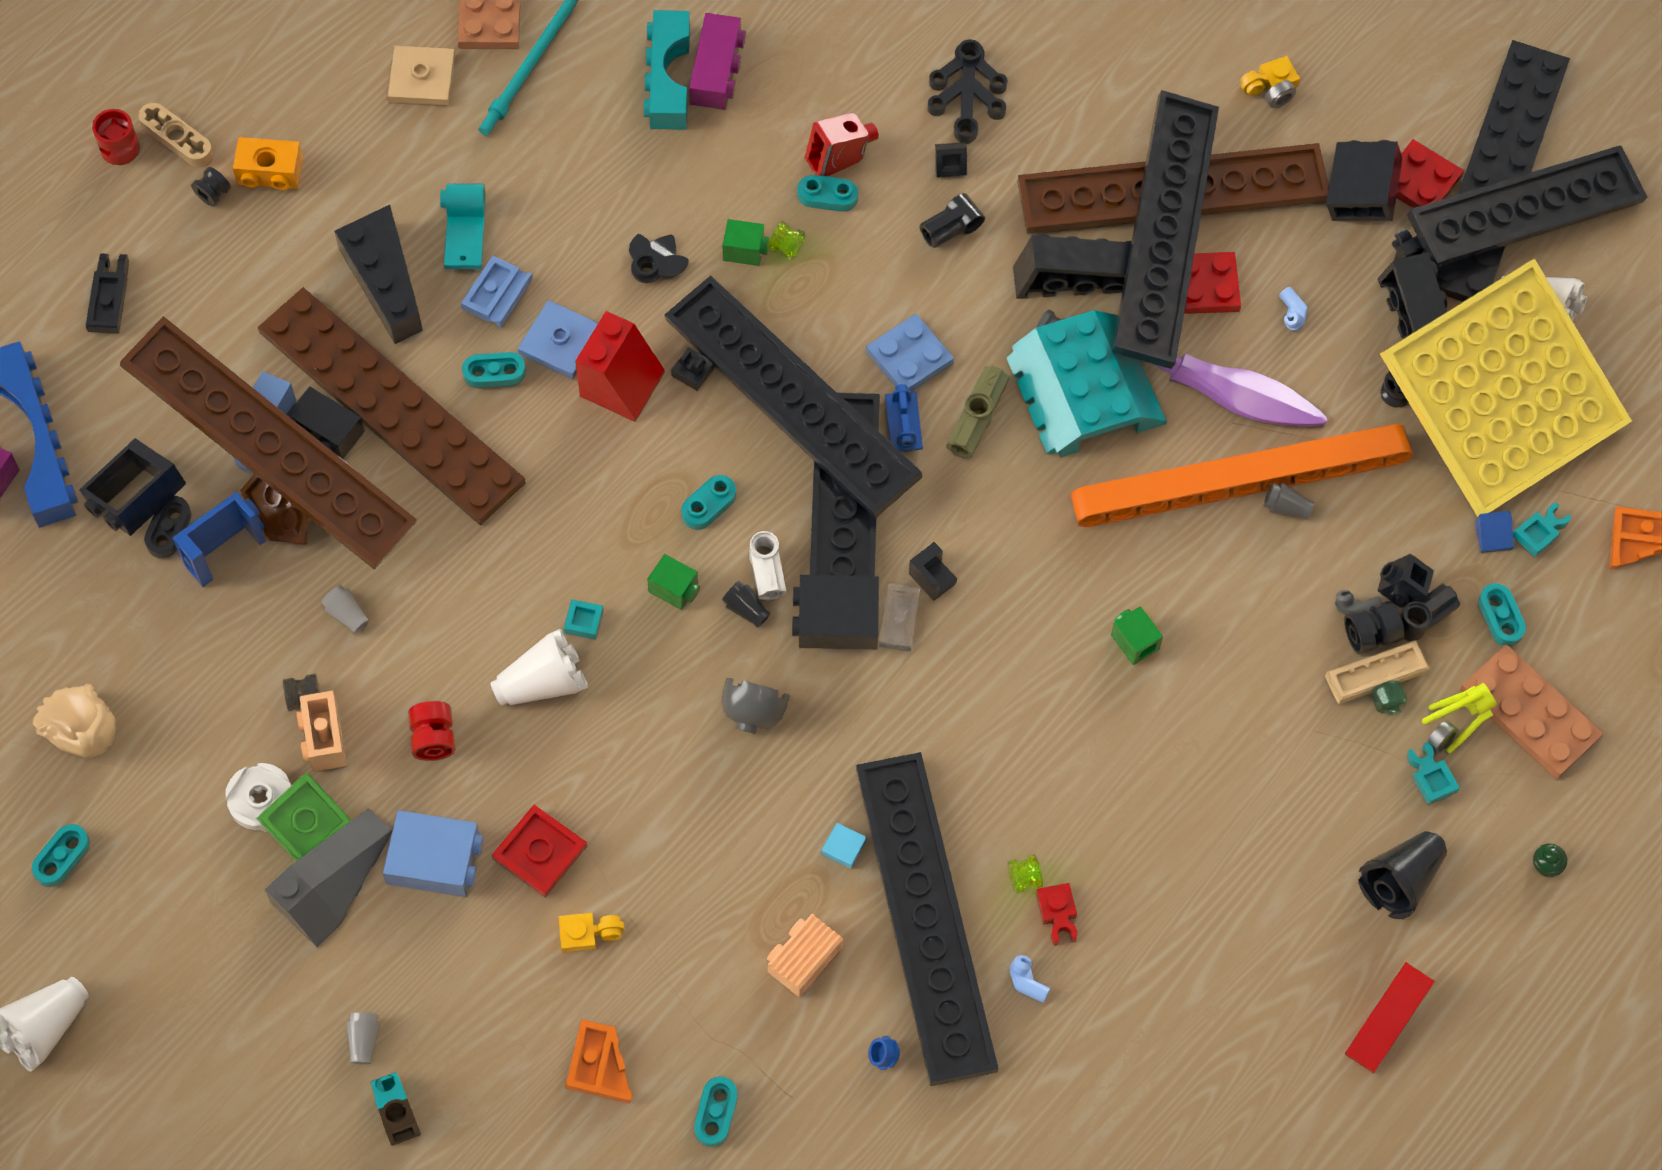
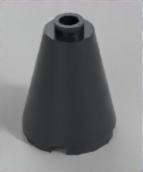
M1424 831L1367 861L1359 869L1362 876L1358 879V884L1363 895L1378 911L1382 907L1390 911L1391 913L1388 916L1393 919L1409 917L1417 908L1447 856L1445 841L1436 833Z

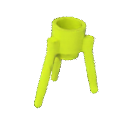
M1484 683L1428 706L1430 711L1441 707L1445 708L1423 718V724H1428L1466 706L1472 716L1476 713L1479 714L1446 749L1448 754L1460 746L1485 720L1493 716L1490 709L1497 706V703Z

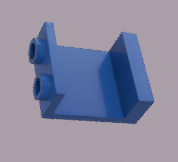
M237 492L173 537L183 565L202 587L213 581L205 556L245 528L259 545L265 542L262 529L265 527L257 516L260 514L259 510L249 498L244 501Z

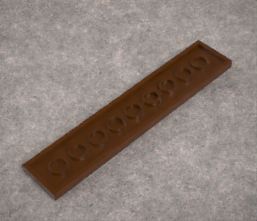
M1319 143L1211 154L1201 215L1327 202L1329 185ZM1146 161L1018 175L1017 183L1026 233L1032 234L1134 223Z
M304 287L258 326L259 333L341 405L360 416L365 426L480 526L526 484L525 478Z
M164 316L120 361V366L372 569L375 570L415 525L417 521L415 517Z

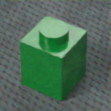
M727 219L722 245L723 261L760 266L761 256L768 253L770 237L764 236V224Z
M665 553L647 578L649 593L680 610L683 609L687 601L693 602L700 590L698 571Z
M1141 606L1133 611L1127 609L1114 619L1111 636L1132 665L1160 650L1163 635Z

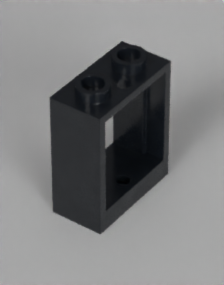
M134 438L79 491L86 500L84 503L85 508L94 517L98 518L101 515L107 525L114 531L121 529L129 536H132L186 485V482L172 462ZM143 470L154 476L119 511L107 504Z

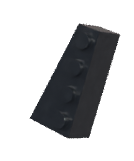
M390 204L335 230L340 253L394 344L423 331Z
M1047 234L1032 235L1013 265L1016 299L1028 298V293L1042 292L1043 297H1055L1057 291L1069 290L1074 291V296L1086 295L1096 289H1102L1103 294L1122 293L1132 241L1118 242L1109 241L1104 238L1096 240L1079 239L1076 236L1066 238L1051 237Z
M1428 252L1392 261L1377 278L1381 288H1388L1390 298H1387L1386 301L1390 311L1398 312L1397 328L1403 339L1447 312V297L1445 292L1439 288L1437 282L1438 269L1435 262L1430 260Z

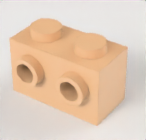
M333 690L300 696L302 711H297L296 714L299 730L305 731L306 741L301 742L304 762L310 761L313 772L347 766L338 704Z

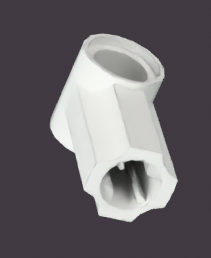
M768 531L756 533L750 541L749 560L753 567L758 598L766 601L776 600L787 593L778 551L779 542L777 537ZM761 546H766L770 548L772 552L767 555H762L758 553L756 549Z

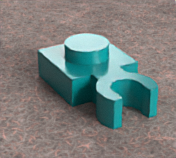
M1553 503L1549 506L1544 518L1536 512L1513 532V537L1534 558L1558 539L1560 533L1557 530L1564 529L1572 517L1568 514L1563 519L1556 518L1554 513L1559 507L1558 503Z
M1428 742L1424 743L1422 747L1425 758L1417 757L1413 749L1408 751L1407 760L1409 764L1419 769V771L1414 773L1413 779L1428 805L1458 793L1460 787L1444 760L1437 763L1434 762V749Z

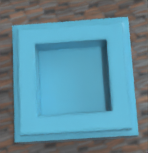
M836 823L821 850V855L851 869L867 837Z

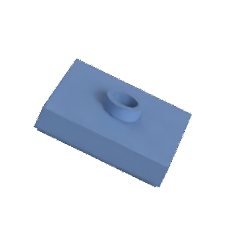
M548 300L519 345L518 354L574 379L577 374L575 360L598 323Z

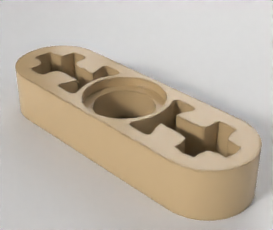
M149 103L140 109L139 120L143 130L194 167H203L211 162L213 158L211 144L207 138L158 103ZM150 116L153 118L159 116L160 122L163 125L162 128L160 126V123H158L156 120L151 119L149 121L148 118ZM173 130L184 132L183 137L179 140H170L168 134ZM191 142L192 147L196 150L200 151L203 149L204 152L202 154H200L199 152L193 154L191 146H189V143Z

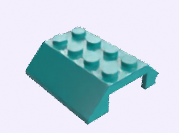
M1092 310L1037 327L1012 345L1014 352L1006 358L1014 377L1022 376L1016 382L1025 403L1034 402L1027 408L1036 429H1045L1039 434V437L1048 455L1057 452L1061 458L1076 453L1079 450L1081 440L1132 424L1136 433H1140L1167 423L1141 361L1112 352L1118 315Z

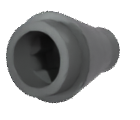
M1273 482L1265 497L1264 506L1270 508L1272 513L1301 517L1307 520L1312 512L1314 502L1306 499L1284 483L1279 485Z

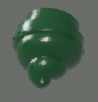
M1543 844L1535 851L1533 864L1541 875L1556 877L1565 870L1567 855L1556 844Z

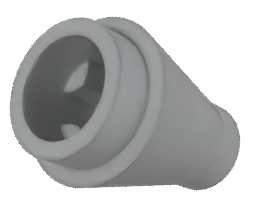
M338 585L322 599L321 603L325 606L324 611L350 628L354 634L361 631L368 624L369 620L362 612L349 589H344L341 585Z
M350 1013V1019L346 1022L350 1063L371 1064V1056L380 1028V1023H377V1014Z

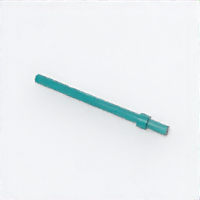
M564 0L505 90L489 106V113L478 128L481 134L488 136L498 120L504 119L510 109L509 104L578 3V0Z

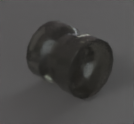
M316 674L306 675L301 680L294 678L283 679V690L288 711L299 710L301 707L300 696L320 693Z

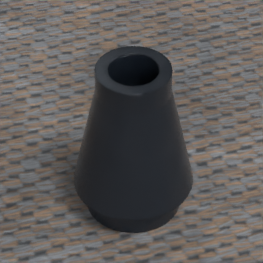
M740 581L736 582L722 598L727 604V609L753 623L757 628L771 615L748 584L744 585Z

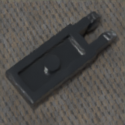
M100 253L97 271H94L86 319V329L88 332L119 334L128 280L129 258L127 254H120L116 272H109V255Z

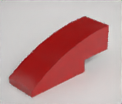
M1405 962L1346 1050L1345 1055L1374 1074L1435 981Z

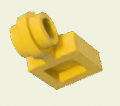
M1286 55L1260 65L1259 73L1257 71H1250L1243 75L1241 78V88L1249 96H1256L1265 89V86L1270 90L1273 86L1285 80H1289L1296 87L1299 85L1300 77Z
M593 913L558 916L562 953L596 949L595 936H601L604 941H615L621 939L622 933L625 931L624 922L620 920L618 915L603 916L600 918L598 925H594Z

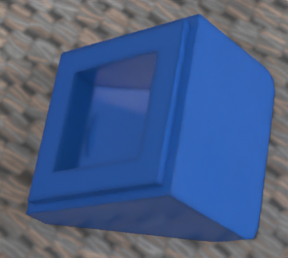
M1510 511L1480 514L1476 520L1475 527L1481 553L1513 550V530Z

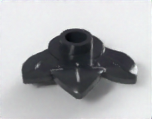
M637 234L629 245V254L633 259L631 272L633 277L641 283H652L659 279V277L673 278L678 276L686 269L689 263L688 258L676 255V243L672 234L660 237L652 242L643 235ZM644 268H650V269H652L651 271H648V272L642 271V269H644Z

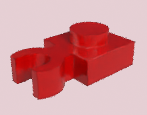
M1070 883L1036 889V897L1043 925L1053 923L1051 932L1053 945H1059L1058 933L1061 931L1068 932L1071 942H1076L1077 929L1073 923L1069 922V920L1076 919L1077 917Z

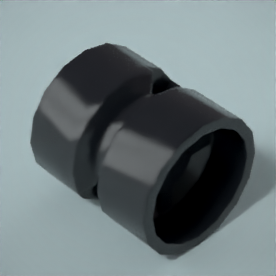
M1391 601L1371 606L1369 612L1361 609L1346 614L1344 617L1348 640L1357 654L1375 650L1378 648L1379 643L1387 646L1402 641L1404 638L1401 616Z

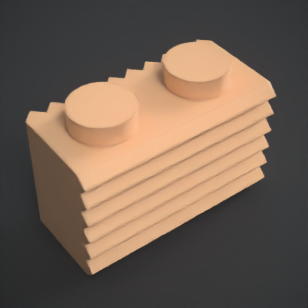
M813 914L806 921L802 918L799 919L789 932L791 938L784 946L780 943L776 945L767 957L769 961L768 973L799 998L843 948V938Z

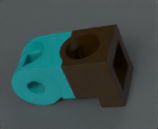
M394 1072L370 1081L375 1095L374 1099L391 1146L420 1136L419 1127L398 1073Z

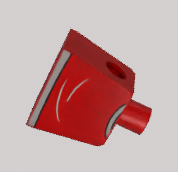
M853 113L814 122L804 158L815 175L831 176L859 163L863 159L867 143L878 140V129L872 122L862 125L857 115Z

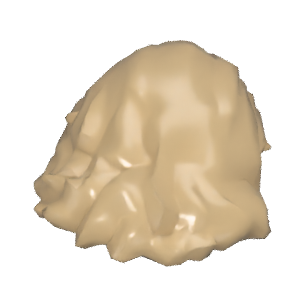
M92 684L71 687L70 689L64 687L63 689L55 690L51 697L43 699L44 705L36 708L38 713L34 716L32 725L36 727V733L47 738L62 751L85 758H94L106 752L114 744L116 732L115 717L109 711V707H106L104 701L97 697Z

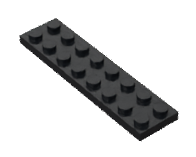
M1619 145L1413 208L1408 212L1407 216L1425 253H1429L1430 260L1434 261L1438 267L1643 203L1647 199V195L1622 146Z
M838 393L879 431L880 394ZM814 461L810 575L875 576L876 519Z

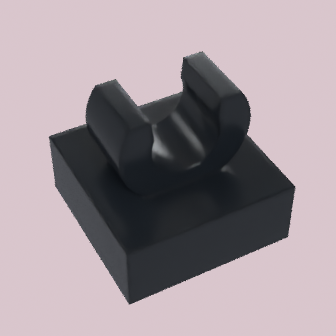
M965 142L935 144L936 177L967 175V147Z
M1406 228L1394 235L1396 240L1392 242V246L1396 250L1393 261L1425 253L1417 235L1412 237Z
M688 347L671 369V376L698 391L715 366L705 356Z

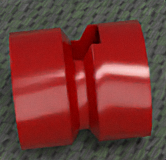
M120 109L104 110L95 117L92 130L104 160L112 165H124L133 161L139 154L140 145L131 117Z
M427 701L409 708V728L414 732L411 735L413 757L424 761H434L453 755L456 748L454 733L450 730L453 725L451 706L441 701Z

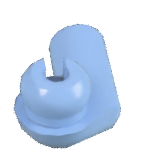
M1287 287L1279 294L1280 299L1288 307L1284 323L1290 330H1298L1305 324L1308 307L1292 287Z
M1017 956L1014 962L1011 963L1009 971L1014 988L1018 992L1044 1003L1050 987L1034 980L1030 968L1032 962L1027 956Z

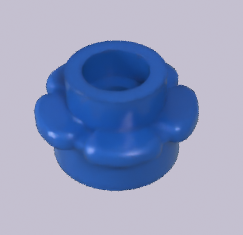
M889 1036L873 1040L868 1051L869 1060L880 1070L894 1067L900 1057L897 1042Z

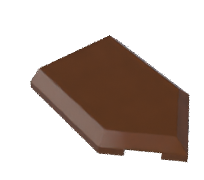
M254 474L242 487L240 493L245 500L249 498L259 510L260 514L257 516L265 527L263 530L268 539L271 541L307 545L309 517Z

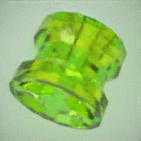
M781 221L771 236L769 249L775 252L780 250L784 252L785 257L792 260L798 254L804 242L805 232L800 229L793 230L788 223Z
M1035 854L1027 856L1023 861L1016 859L1008 860L1009 876L1015 893L1023 892L1026 887L1030 886L1034 888L1043 887L1042 873Z

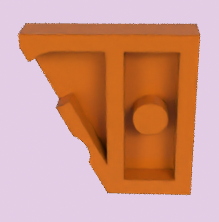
M1617 506L1614 509L1609 569H1616L1662 554V512Z
M581 1019L565 1089L630 1104L632 1092L628 1087L625 1065L619 1051V1041L615 1027Z

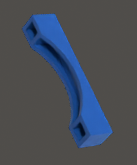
M19 341L0 347V395L21 409L33 426L35 457L24 489L32 515L40 528L76 516L73 504L78 503V498L73 485H67L65 477L69 476L70 473L65 458H58L56 450L62 447L56 430L50 432L48 423L53 422V418L48 404L42 405L40 397L44 396L45 393L40 378H34L32 370L37 369L32 352H25Z

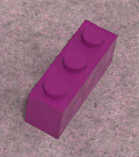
M705 13L689 86L690 105L726 110L728 98L733 99L736 81H733L732 77L733 73H739L741 56L737 55L738 48H744L746 31L741 30V18Z

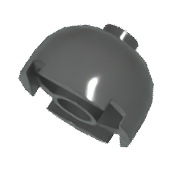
M726 678L722 693V706L727 717L738 723L736 729L756 734L757 728L769 729L783 718L790 698L789 694L784 693L781 698H778V690L743 680L741 684L738 683V686L732 685L734 679Z

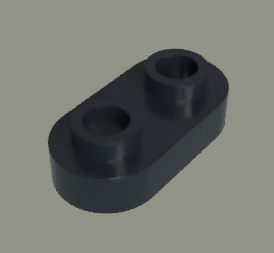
M173 496L154 514L144 537L145 545L152 556L167 558L176 552L177 548L173 537L188 527L192 515L190 507L184 498ZM180 513V516L178 518H170L172 514ZM168 541L165 546H158L159 542Z

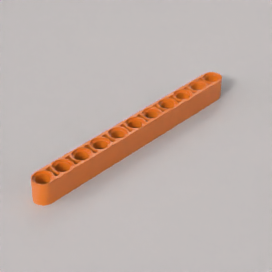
M1392 424L1087 485L1075 489L1071 492L1070 497L1078 525L1080 527H1092L1266 492L1273 482L1279 485L1284 483L1291 487L1395 466L1409 461L1413 457V451L1404 425Z

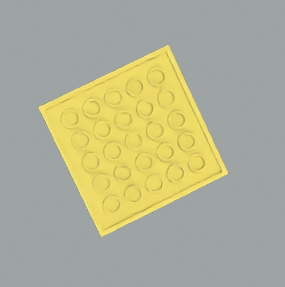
M1535 258L1380 353L1477 517L1480 514L1490 513L1632 422Z

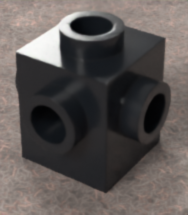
M1410 553L1384 565L1380 573L1381 579L1377 591L1402 608L1408 603L1427 597L1434 570Z

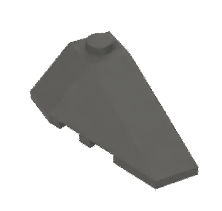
M368 808L290 865L265 889L270 903L309 941L318 947L342 924L347 915L346 911L354 897L360 892L367 873L375 865L392 834V830Z

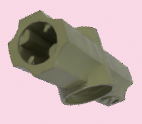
M993 365L991 367L984 366L972 393L965 400L963 412L947 442V449L954 455L963 459L966 457L972 458L985 429L991 423L993 412L1008 384L1009 376L1003 369ZM979 409L985 413L978 415L973 413L972 411Z

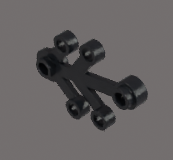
M972 39L962 41L955 50V58L940 70L932 71L929 76V86L933 90L940 91L947 86V79L963 68V77L939 95L929 98L928 112L933 116L943 115L946 105L962 94L961 115L954 123V137L960 143L965 142L966 144L973 142L978 135V123L973 118L974 95L988 107L990 118L1000 120L1006 114V103L1001 99H997L992 93H1004L1008 83L1007 77L1004 74L998 73L984 60L985 51L979 42ZM975 69L989 80L990 91L975 78ZM935 78H940V79H942L943 81H942V82H935L934 79H935ZM994 82H1001L1003 85L997 86ZM937 103L940 104L941 107L935 108L932 105ZM999 107L1002 110L994 111L992 108ZM968 131L970 134H963L961 132Z

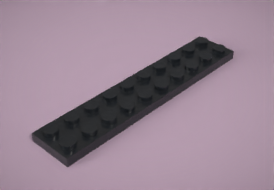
M1512 40L1458 194L1531 173L1570 58ZM1506 246L1438 266L1437 282L1440 290H1443L1447 297L1464 302L1487 288L1494 282Z
M1161 90L1158 95L1113 341V353L1172 369L1176 364L1219 111L1218 106Z
M709 276L664 314L666 321L705 356L875 519L923 477L922 472L712 276Z
M918 752L856 765V773L930 1086L997 1073L999 1068L922 754Z

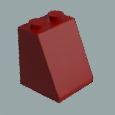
M605 311L575 360L580 397L636 422L665 373V369L636 325L608 311Z

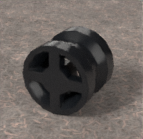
M207 167L203 172V177L191 184L194 193L210 206H215L219 201V196L222 193H227L231 188L228 180L212 167Z
M1389 371L1381 387V398L1389 406L1403 407L1408 404V400Z

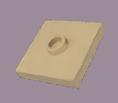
M394 45L387 96L388 102L449 106L455 50Z

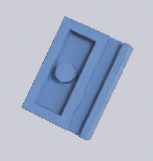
M492 256L461 302L462 310L487 322L496 323L497 327L502 328L532 282V274L529 272L526 274L520 271V268Z

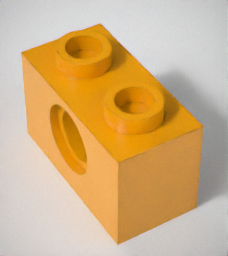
M238 137L233 163V172L237 185H243L248 188H255L257 186L273 187L277 190L298 189L303 164L300 142Z

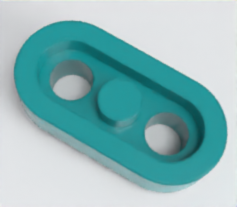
M808 175L799 181L797 197L800 203L806 207L849 211L858 202V188L854 182L848 179ZM808 187H817V189L810 190ZM844 190L847 191V193L841 194L838 191Z
M514 352L475 354L469 356L463 362L462 373L464 381L474 388L513 386L519 384L525 378L526 367L523 358ZM510 369L515 370L513 374H506L505 372ZM479 371L484 373L482 376H474Z
M716 475L706 481L684 501L681 508L684 524L691 529L701 530L715 521L736 500V485L734 481L725 475ZM722 486L726 490L723 492H717L715 488ZM695 507H701L703 509L699 513H695L692 511V509Z
M1499 583L1485 586L1478 598V605L1493 639L1503 646L1505 644L1508 646L1518 644L1525 634L1526 624L1511 591ZM1495 600L1499 603V606H1492L1489 601ZM1508 628L1509 630H1511L1512 634L1507 635L1502 631V629Z
M68 824L61 827L32 863V873L41 885L54 887L61 884L89 850L90 839L86 831L79 825ZM71 841H78V845L75 848H68V844ZM50 867H57L54 874H46Z
M714 1077L704 1086L694 1123V1132L699 1143L706 1147L720 1146L728 1138L738 1100L736 1085L729 1078ZM722 1092L726 1094L727 1098L723 1102H717L714 1099L715 1094ZM714 1125L718 1128V1132L715 1135H708L705 1132L706 1128Z

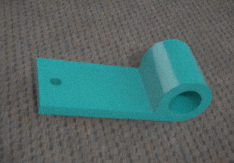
M447 183L446 190L440 191L441 208H446L447 211L444 269H482L486 209L485 184Z

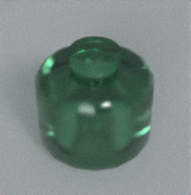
M1387 681L1375 686L1371 690L1373 703L1379 713H1388L1389 716H1394L1401 713V708L1407 704V696L1400 681Z

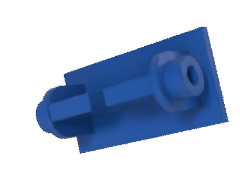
M905 384L897 385L892 394H885L890 443L899 451L923 450L917 392H911Z

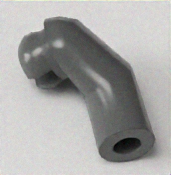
M1341 590L1336 595L1335 606L1339 612L1346 615L1361 609L1369 612L1371 606L1383 602L1379 596L1360 602L1354 599V595L1349 590Z

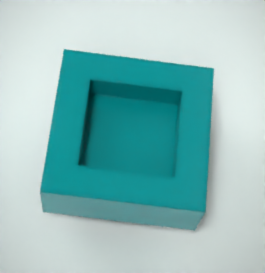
M571 599L564 625V634L596 640L604 612L603 605Z

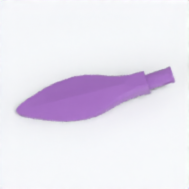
M1186 353L1181 358L1177 356L1176 364L1172 369L1155 365L1171 374L1169 381L1192 387L1232 413L1269 424L1297 427H1321L1327 422L1326 416L1298 393L1274 379L1251 370L1210 364Z

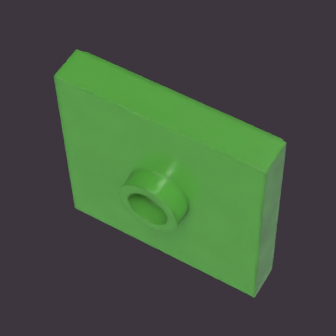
M305 772L256 817L260 824L295 862L352 821L308 772Z

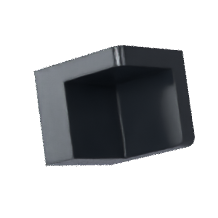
M935 542L913 557L909 563V575L933 601L957 583V577L942 562L943 550Z

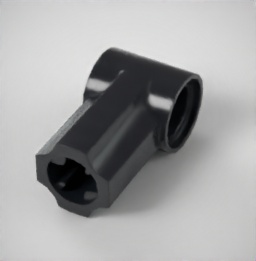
M963 193L954 197L947 204L945 210L920 224V231L926 243L936 248L960 233L965 235L973 233L984 223L985 216L968 194Z
M1442 583L1429 592L1427 597L1408 603L1400 615L1404 627L1403 639L1407 641L1421 639L1428 629L1458 609L1461 603L1458 600L1457 593L1450 586ZM1408 618L1416 619L1420 625L1413 624Z

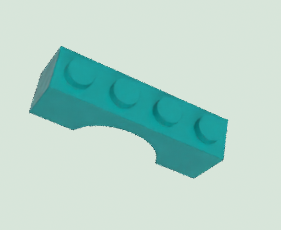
M653 10V22H647V40H652V48L646 47V66H651V73H645V91H650V99H644V117L650 118V129L687 130V87L674 82L667 75L666 70L676 58L689 53L690 11Z

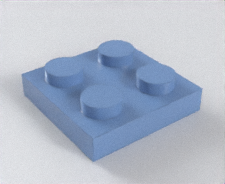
M914 314L866 346V353L896 387L897 385L905 384L911 392L954 364V357L917 314Z

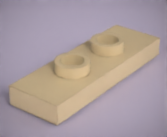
M1415 640L1328 671L1325 678L1339 705L1426 674L1430 668Z

